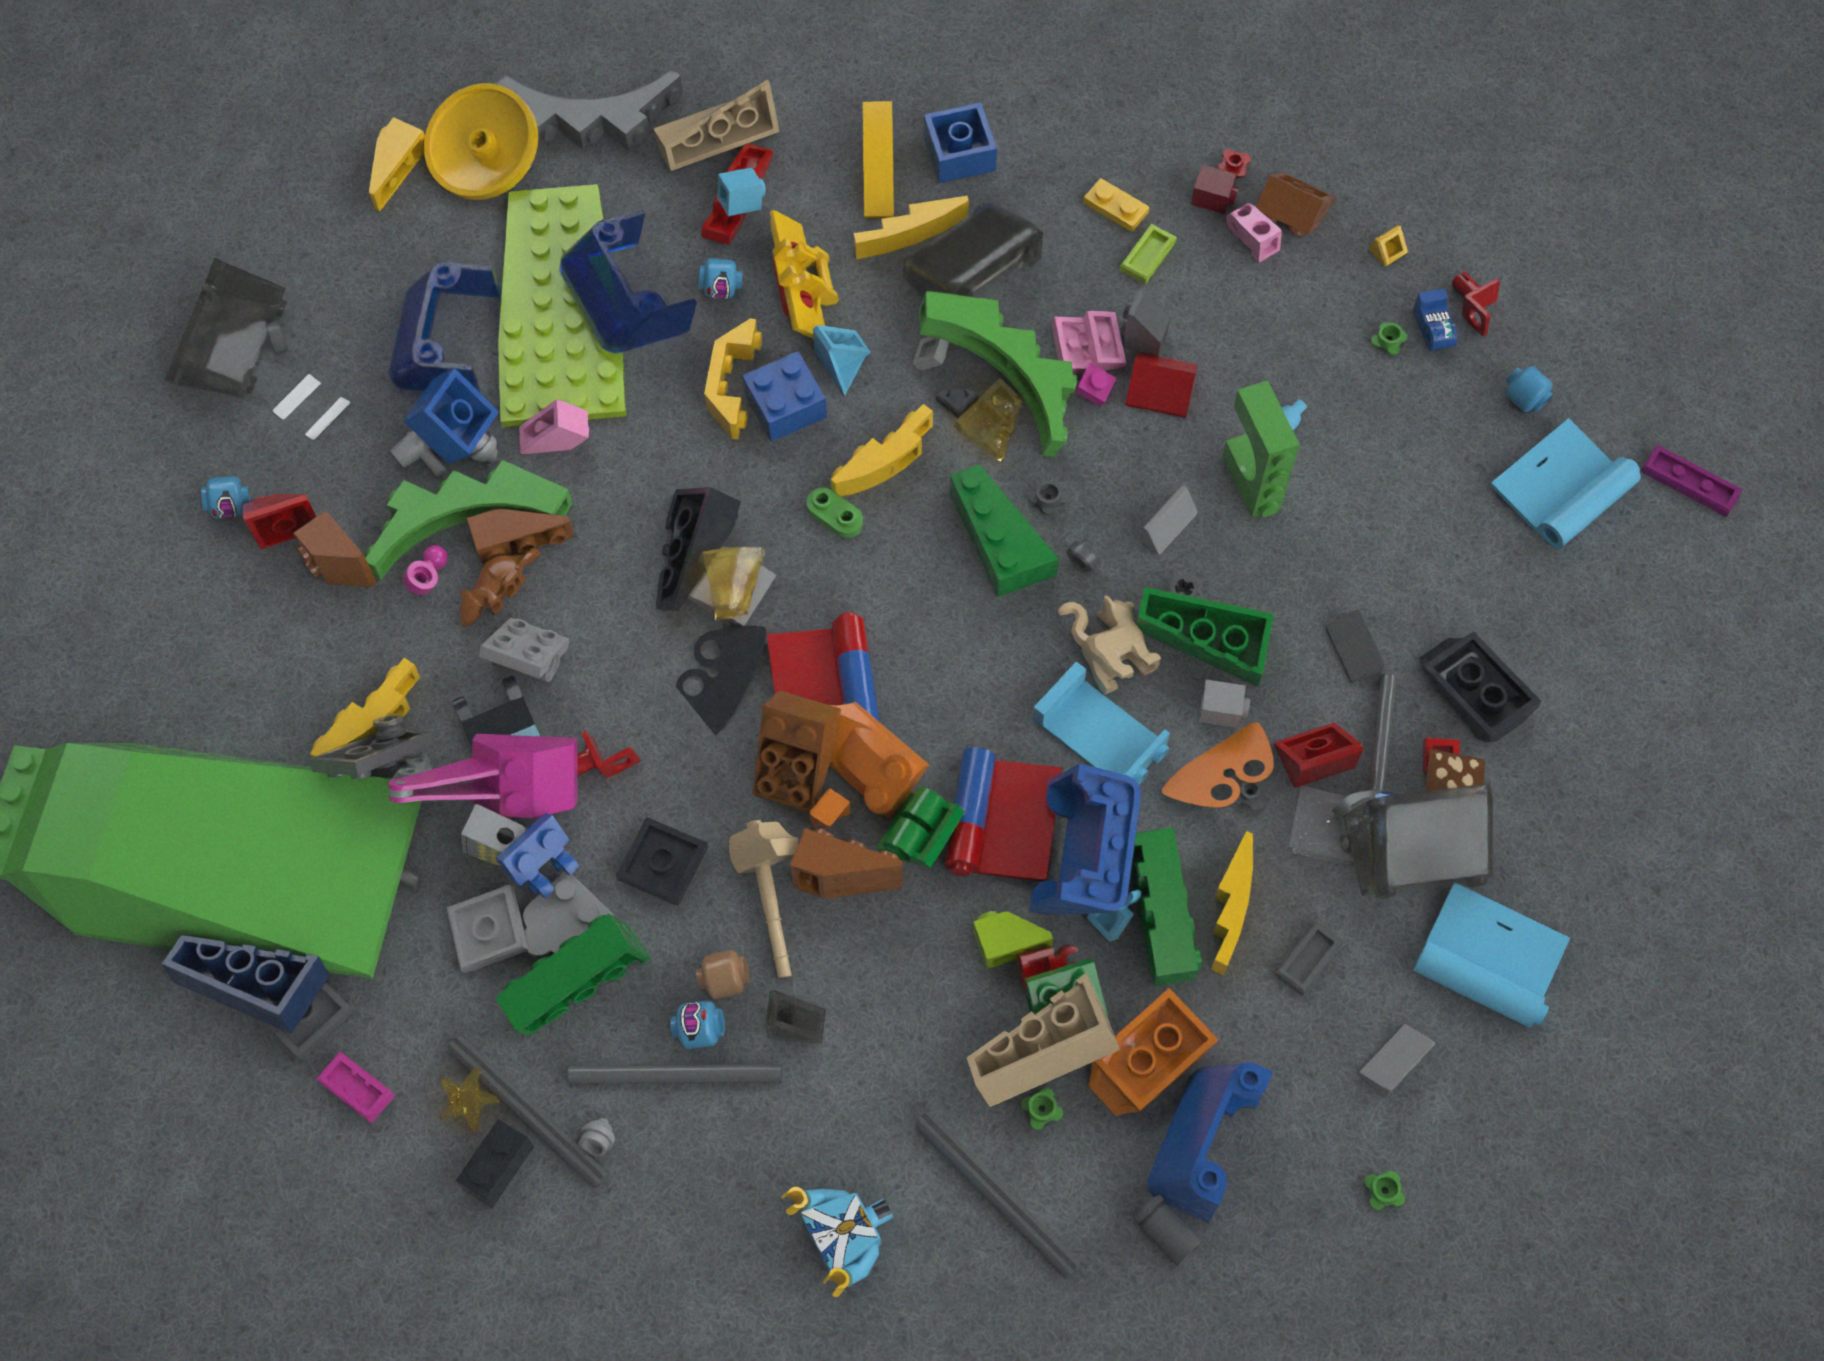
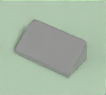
M1185 486L1180 487L1143 527L1141 543L1156 554L1160 555L1197 515L1195 504Z
M1404 1024L1358 1074L1386 1098L1432 1049L1435 1042Z

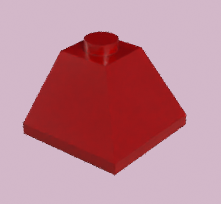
M306 494L261 496L243 505L244 520L261 550L295 539L294 532L317 517Z

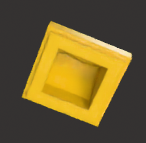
M1399 225L1374 239L1368 249L1384 267L1408 253L1403 232Z

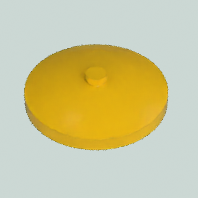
M491 83L467 86L449 96L437 108L428 124L424 138V155L427 167L434 179L442 187L460 198L485 200L497 197L513 188L531 167L538 147V127L529 106L512 90Z

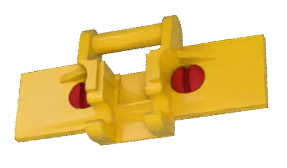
M771 210L769 223L775 246L772 250V262L784 314L791 319L794 331L814 340V327L816 325L825 326L820 304L824 306L835 305L839 300L837 292L833 290L828 268V263L830 262L829 255L818 246L811 248L807 245L802 224L778 211ZM810 265L815 266L818 276L807 272L806 268Z

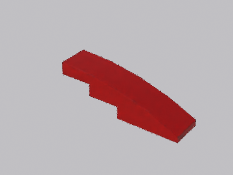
M747 143L743 146L727 172L753 168L758 178L763 180L773 157V150ZM716 196L713 200V211L702 226L701 237L730 245L747 213L728 216Z

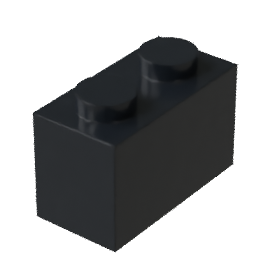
M497 1119L456 1179V1182L464 1191L493 1208L534 1146L527 1136Z

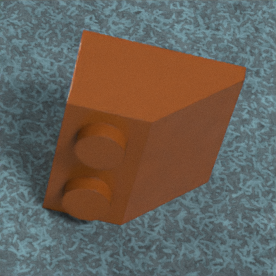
M1285 172L1269 176L1255 207L1273 223H1277L1279 220L1288 224L1287 229L1292 233L1304 236L1305 233L1310 234L1316 230L1336 197Z
M327 511L294 532L299 543L295 548L305 561L303 564L314 578L320 575L326 584L373 587L377 584L363 553Z

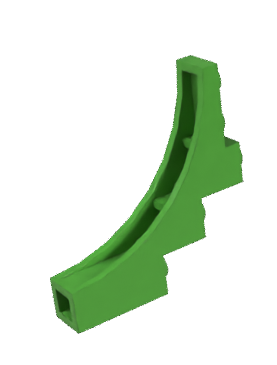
M926 291L919 307V334L943 339L964 347L987 360L1005 375L1021 394L1033 415L1040 434L1043 456L1055 457L1061 445L1064 446L1067 441V427H1063L1066 401L1069 395L1075 392L1077 377L1073 375L1072 362L1039 358L1040 345L1036 344L1035 331L1002 327L1003 314L999 313L998 300Z
M504 460L501 461L497 469H493L489 473L486 484L453 470L449 477L440 483L437 495L403 480L399 488L393 490L388 499L387 506L392 519L387 520L384 524L381 536L375 545L372 544L368 548L365 559L373 576L381 580L400 557L414 545L438 531L459 523L468 522L467 518L495 509L565 516L572 506L570 493L567 488Z

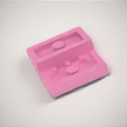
M1087 311L1083 318L1058 316L1053 318L1051 328L1057 358L1061 361L1072 362L1073 374L1083 373L1089 363L1102 370L1118 369L1126 365L1115 312Z

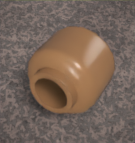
M734 950L708 954L702 960V968L696 969V978L700 990L706 989L708 995L713 999L738 995L744 991L745 984L750 983L746 958L744 956L740 957Z

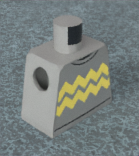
M475 804L461 833L462 852L501 866L496 858L521 836L527 828Z

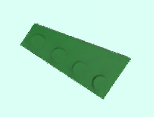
M980 464L950 474V495L997 597L1057 576L1058 557Z
M1144 587L1136 625L1143 634L1258 687L1263 674L1274 614Z
M1174 827L1136 833L1130 874L1134 891H1141V897L1136 903L1153 985L1159 986L1195 980L1198 969L1202 968V958L1199 948H1194L1193 935H1195V926L1192 915L1188 913V894L1182 878Z
M609 913L606 916H598L588 924V929L579 936L566 939L559 946L560 950L552 956L544 957L535 962L531 967L532 970L525 976L508 982L503 987V992L495 998L515 1031L526 1036L533 1034L568 1012L569 1007L567 1004L571 1001L573 1003H580L595 995L597 985L601 982L605 983L611 980L615 982L627 975L625 968L633 962L639 960L641 965L651 960L652 958L631 926Z

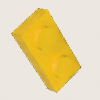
M1102 178L1096 182L1083 199V204L1130 232H1133L1146 217L1150 208Z

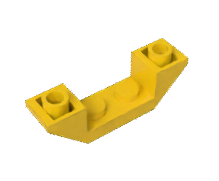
M751 318L714 341L704 392L707 410L732 439H738L740 429H746L748 412L743 410L740 397L727 396L728 381H725L726 373L731 374L733 359L753 361L755 350H761L762 332L757 331L756 319Z

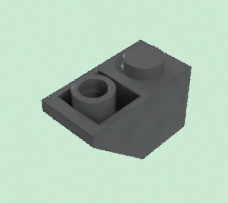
M1138 290L1134 300L1127 301L1123 312L1125 320L1120 335L1125 336L1123 348L1159 356L1168 334L1170 317L1144 291Z

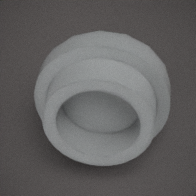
M484 433L469 457L473 461L478 462L487 461L493 463L497 461L496 439L491 434Z
M600 1118L587 1123L579 1132V1146L592 1156L600 1157L605 1155L607 1151L612 1149L615 1142L612 1127L606 1118Z

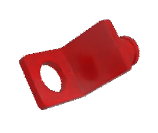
M1463 271L1461 275L1458 274L1453 279L1452 287L1464 296L1463 318L1483 337L1488 334L1490 314L1484 308L1497 301L1500 281L1494 279L1480 286L1466 271ZM1477 312L1479 314L1481 324L1476 321L1473 313Z
M586 730L581 732L586 745L585 750L577 754L578 776L596 767L606 778H609L641 761L639 755L631 747L604 760L594 738ZM628 758L625 762L614 765L619 760Z

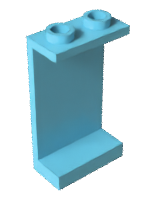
M1075 662L1035 705L1033 721L1092 767L1130 776L1140 785L1149 772L1146 768L1153 761L1159 763L1169 751L1167 743L1170 733L1164 729L1159 736L1155 735L1086 682L1087 669L1078 662Z

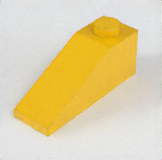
M394 117L387 126L381 129L375 148L369 195L374 209L379 212L424 155L425 135L423 130Z

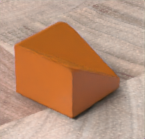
M827 789L809 812L811 826L815 829L829 828L835 820L851 813L850 801L832 789Z

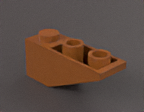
M495 509L467 518L482 564L496 556H511L517 553L525 554L532 548L537 549V547L547 544L558 545L574 536L568 516Z

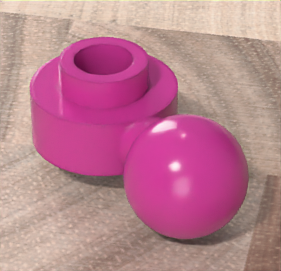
M438 545L429 546L422 554V561H414L408 566L403 574V583L410 592L417 595H426L431 592L438 582L437 570L444 568L448 562L446 550Z

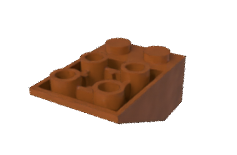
M781 690L769 699L762 707L752 794L810 812L819 801L838 737L841 709Z
M804 829L790 864L793 888L825 899L901 889L904 884L903 861L899 860L897 855L884 850L878 853L866 849L863 843L850 839L845 842L836 839L833 834L823 829H815L814 831Z

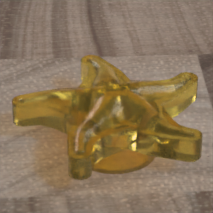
M480 1068L473 1069L463 1084L452 1083L449 1078L441 1080V1084L449 1096V1107L446 1111L440 1113V1119L444 1120L462 1115L468 1120L470 1131L473 1132L479 1129L480 1108L488 1103H499L497 1096L480 1091L478 1078L482 1073Z

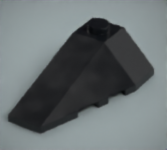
M712 487L675 490L665 526L666 529L672 530L671 542L663 545L662 555L667 556L669 560L668 566L661 571L659 576L656 609L679 611L731 534L733 526L738 520V510L741 501Z

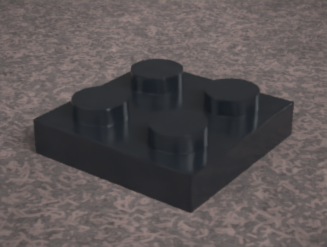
M646 817L616 873V878L618 881L679 906L708 849V843Z

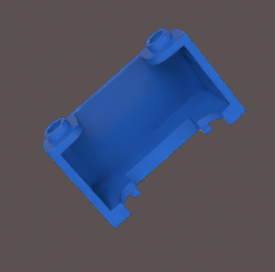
M1079 763L1048 780L1046 790L1048 809L1057 816L1068 818L1059 882L1043 881L1033 888L1029 912L1042 915L1110 913L1123 907L1128 896L1141 799V789L1132 777Z
M1247 1062L1201 1067L1193 1072L1148 1177V1189L1153 1197L1160 1194L1165 1199L1164 1203H1168L1170 1206L1203 1221L1210 1222L1221 1202L1227 1185V1177L1224 1170L1216 1163L1205 1159L1222 1116L1225 1114L1233 1117L1236 1111L1242 1107L1249 1106L1256 1109L1260 1097L1268 1086L1273 1071Z

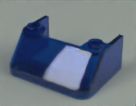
M643 209L598 221L562 255L560 260L559 272L599 344L604 350L611 353H621L689 332L697 305L695 298L667 306L663 298L654 291L643 290L633 293L610 253L639 244L645 218Z
M439 263L414 282L407 290L390 363L389 376L393 385L399 389L425 391L433 378L455 368L480 393L481 390L473 366L444 363L442 346L438 342L430 340L440 293L500 298L501 292L494 268L488 265Z

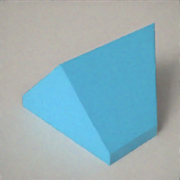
M816 325L813 329L815 354L845 396L862 362L871 352L856 330Z

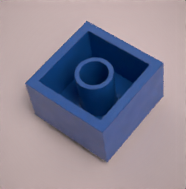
M981 102L924 114V139L939 183L996 171L997 147Z
M799 351L742 375L744 394L771 442L827 418L826 398Z
M453 368L433 378L403 422L449 465L472 453L499 411Z

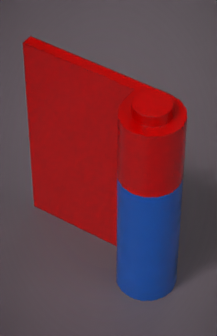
M853 612L842 613L833 621L830 629L767 634L774 695L781 690L833 706L857 702L880 722L865 624L861 616H857Z
M978 747L964 749L954 804H958L965 813L948 839L944 865L950 869V873L962 877L975 873L1031 881H1047L1056 815L1048 809L1046 790L1048 780L1062 773L1063 767L996 760L995 754L987 749Z

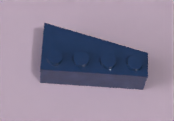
M181 935L162 962V966L175 984L290 1034L329 977V973L320 957L316 955L306 954V957L292 955L290 951L277 949L276 952L258 950L256 946L245 944L242 947L227 945L224 941Z

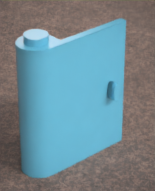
M1568 418L1491 482L1490 486L1539 536L1553 548L1560 549L1640 481L1641 476L1640 468L1635 461L1619 457L1612 462Z
M1454 882L1413 971L1531 1028L1534 1023L1540 1026L1548 1012L1549 1006L1544 1004L1546 998L1544 995L1570 937Z

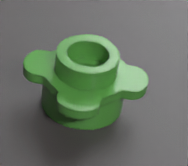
M1382 323L1379 326L1378 334L1372 337L1371 344L1374 347H1381L1387 350V353L1390 355H1396L1399 353L1401 343L1406 342L1407 333L1395 323Z
M1043 1088L1032 1097L1027 1096L1022 1100L1021 1107L1024 1111H1027L1031 1119L1030 1125L1033 1129L1041 1130L1046 1123L1052 1120L1057 1122L1063 1116V1110L1057 1106L1054 1092L1051 1089ZM1044 1106L1046 1110L1040 1112L1039 1107Z
M1388 1171L1378 1176L1370 1174L1365 1178L1364 1185L1369 1189L1371 1195L1369 1204L1373 1209L1381 1210L1384 1206L1388 1205L1400 1207L1405 1202V1195L1401 1193L1400 1176L1396 1172ZM1383 1187L1388 1189L1387 1194L1382 1193L1381 1189Z

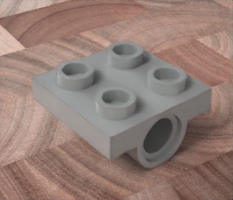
M509 618L481 645L479 657L545 682H550L559 666L561 656L568 649L569 639L558 635L552 630H544L530 625L524 620Z

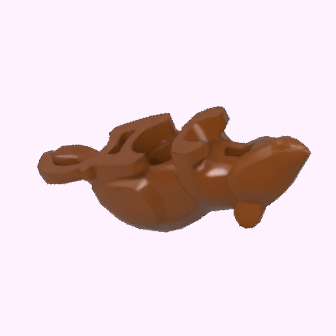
M532 548L522 555H501L487 561L480 572L477 583L471 591L466 589L461 591L462 603L460 611L462 626L472 625L479 618L482 611L488 607L496 615L503 608V601L501 599L505 595L512 598L525 582L526 577L522 574L523 567L536 561L542 553L538 549Z

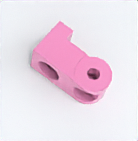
M1247 203L1226 216L1228 228L1252 250L1251 255L1258 263L1280 251L1282 230L1254 205Z

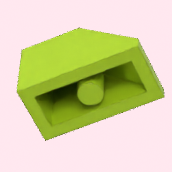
M997 911L986 912L977 918L978 920L973 921V934L986 969L1017 960L1016 954L1047 945L1052 947L1053 936L1050 931L1007 911L998 914Z

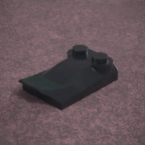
M1474 631L1464 638H1447L1420 657L1423 665L1422 670L1471 723L1472 733L1480 741L1495 742L1522 724L1540 706L1541 700Z

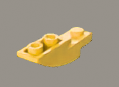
M923 404L916 412L911 411L905 417L902 426L896 432L892 431L884 438L882 445L872 438L865 446H859L853 453L852 459L844 467L839 466L831 476V490L841 497L852 495L888 480L910 465L922 454L921 437L933 426V410Z
M403 658L398 665L393 666L389 670L384 683L379 689L373 691L367 697L363 708L351 702L346 709L340 711L334 719L333 726L325 735L320 736L315 741L310 752L312 758L378 732V728L373 726L375 719L389 715H402L404 717L411 709L405 696L420 678L415 664Z

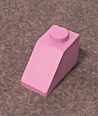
M556 399L519 426L520 453L531 454L572 450L589 438L587 410Z

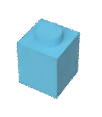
M753 168L718 174L717 199L728 216L762 210V197L766 195L764 181L758 178Z

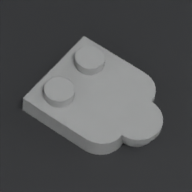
M563 872L551 883L555 890L546 899L542 898L539 894L526 906L523 920L527 927L524 932L529 951L526 952L530 955L541 957L550 952L554 954L560 950L559 946L566 939L579 936L587 930L588 924L596 917L606 916L608 913L614 916L573 874L567 875Z

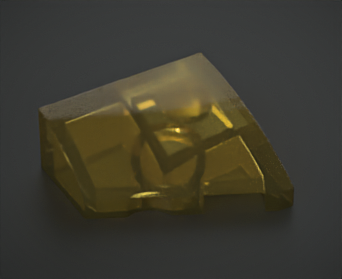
M999 378L953 426L992 457L1001 461L1007 454L1006 448L1014 430L1015 417L1019 412L1022 399Z
M735 547L703 551V561L715 619L722 620L748 615L753 591L758 581V573L764 559V549L760 547Z

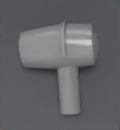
M414 431L407 432V435L390 450L404 468L421 458L436 477L446 472V468L431 451L432 448Z

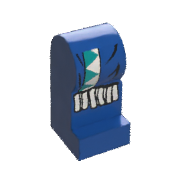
M1445 288L1418 293L1413 307L1422 337L1425 339L1429 351L1455 347L1457 343V330L1447 307L1448 296Z

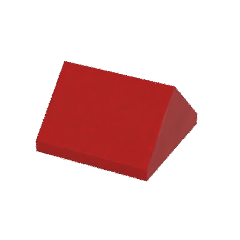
M1138 352L1134 360L1125 405L1186 418L1198 364Z
M1335 722L1274 742V746L1293 788L1356 768L1363 752L1362 744Z

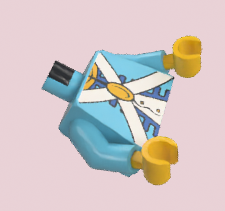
M793 1187L781 1196L782 1199L791 1198L795 1205L786 1209L788 1215L795 1214L801 1208L806 1209L800 1212L802 1221L829 1271L823 1280V1284L833 1281L838 1286L832 1293L833 1297H839L846 1287L868 1276L879 1256L878 1247L881 1245V1238L876 1227L893 1218L884 1198L865 1208L857 1193L849 1194L845 1190L813 1189L803 1191L799 1187Z

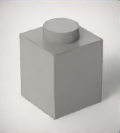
M1206 680L1202 693L1199 722L1238 728L1241 718H1247L1249 713L1250 699L1244 698L1246 686Z

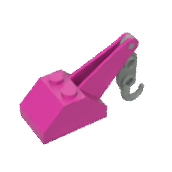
M476 734L472 739V758L432 769L429 755L424 752L416 757L397 759V762L406 761V764L401 766L393 776V780L388 782L389 801L395 803L423 800L473 799L474 805L478 804L504 817L537 818L541 817L544 813L553 814L575 808L578 800L577 738ZM473 779V782L456 783Z

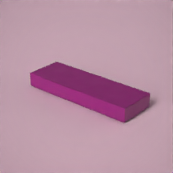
M1659 445L1655 446L1640 471L1725 517L1728 516L1743 489Z

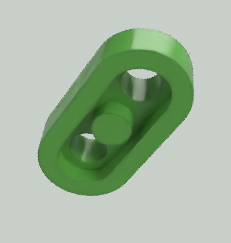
M817 488L808 495V513L832 532L843 538H851L861 532L863 528L861 511L828 488ZM820 499L827 500L825 504H820L817 501ZM849 516L852 520L843 521L842 518Z

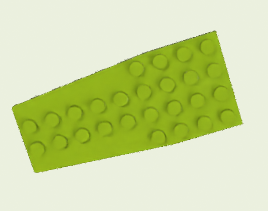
M597 184L509 192L498 339L500 422L502 427L522 425L556 399L587 410L588 420L626 416L622 334Z

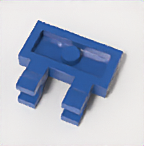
M544 813L496 858L514 884L521 886L525 882L531 893L536 894L538 892L545 899L555 888L538 871L541 866L550 859L556 870L560 871L563 869L567 875H571L579 867L576 860L563 849L569 838L553 815Z

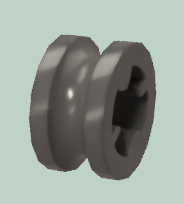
M1182 574L1172 579L1169 592L1177 593L1179 585H1182L1184 589L1190 588L1187 596L1197 598L1199 586L1193 577Z
M389 715L375 719L373 726L378 728V732L375 733L376 739H391L404 735L406 728L401 726V722L404 721L403 716Z

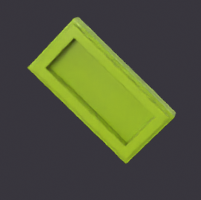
M1150 224L1120 265V271L1146 284L1176 243L1177 237Z

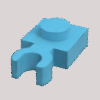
M1141 891L1130 892L1122 908L1110 913H1092L1088 915L1087 919L1109 942L1118 939L1134 915L1127 907L1140 899Z

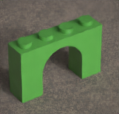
M1267 380L1237 390L1234 409L1246 434L1226 440L1222 454L1252 517L1261 514L1263 517H1268L1278 512L1282 507L1300 446Z

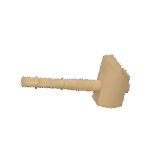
M754 820L746 823L747 829L730 837L729 853L734 868L738 873L756 872L761 902L766 917L765 923L768 926L774 956L773 960L775 961L778 979H782L792 975L780 921L782 918L779 915L771 866L794 856L798 847V837L789 835L779 822L762 823L761 820Z

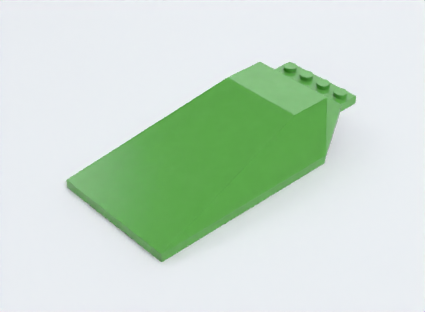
M65 743L49 749L14 745L0 783V880L10 882L77 936L169 950L174 947L181 935L224 941L227 945L242 947L245 944L256 946L258 950L276 952L277 949L290 951L292 955L306 957V954L316 955L320 957L328 973L373 979L422 801L405 803L389 801L388 782L393 780V778L370 775L361 779H351L350 775L328 777L327 773L312 772V768L307 766L135 743Z

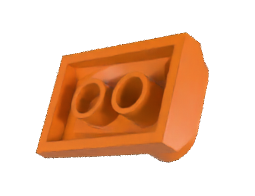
M857 702L833 706L841 709L838 737L829 766L864 797L865 803L871 811L879 814L883 813L888 819L894 817L929 767V764Z
M1168 988L1115 1036L1120 1048L1119 1051L1091 1063V1076L1088 1087L1116 1117L1126 1113H1140L1190 1067L1203 1059L1208 1051L1218 1043V1038Z

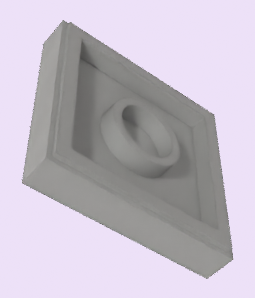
M510 884L446 907L460 971L463 973L474 971L529 951L515 890Z

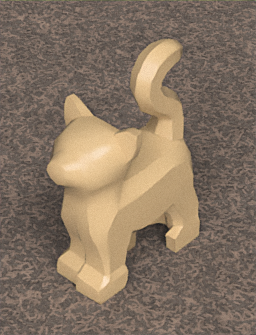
M1104 596V608L1097 612V616L1110 630L1090 636L1084 632L1088 624L1087 611L1075 602L1064 603L1060 605L1058 613L1060 616L1070 613L1075 615L1076 619L1071 629L1074 640L1082 647L1083 656L1090 665L1093 678L1103 695L1118 689L1116 681L1112 680L1114 677L1118 676L1121 679L1127 677L1129 679L1133 676L1134 671L1131 665H1125L1121 661L1128 658L1143 676L1155 671L1159 667L1160 656L1157 653H1150L1148 651L1143 632L1133 621L1135 608L1132 602L1112 601L1109 596Z

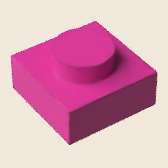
M1089 363L1076 386L1075 392L1094 404L1102 406L1117 378Z

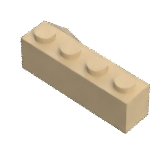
M768 80L734 100L653 129L659 152L670 171L780 132Z
M1087 973L1076 980L1078 984L1065 994L1061 990L1051 997L1052 1003L1035 1015L1033 1012H1030L1021 1019L1022 1023L1009 1033L1003 1031L967 1057L975 1085L989 1107L1120 1050L1110 1022Z

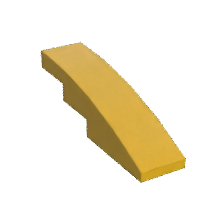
M892 101L863 102L864 219L894 217Z
M968 196L909 204V215L881 219V229L854 233L856 260L893 252L946 231L968 218Z
M1248 831L1245 832L1214 898L1226 904L1213 932L1214 935L1224 939L1211 970L1221 975H1224L1241 934L1249 903L1253 872V834Z

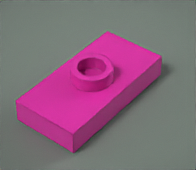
M341 1051L316 1078L321 1085L371 1124L395 1097L391 1090Z

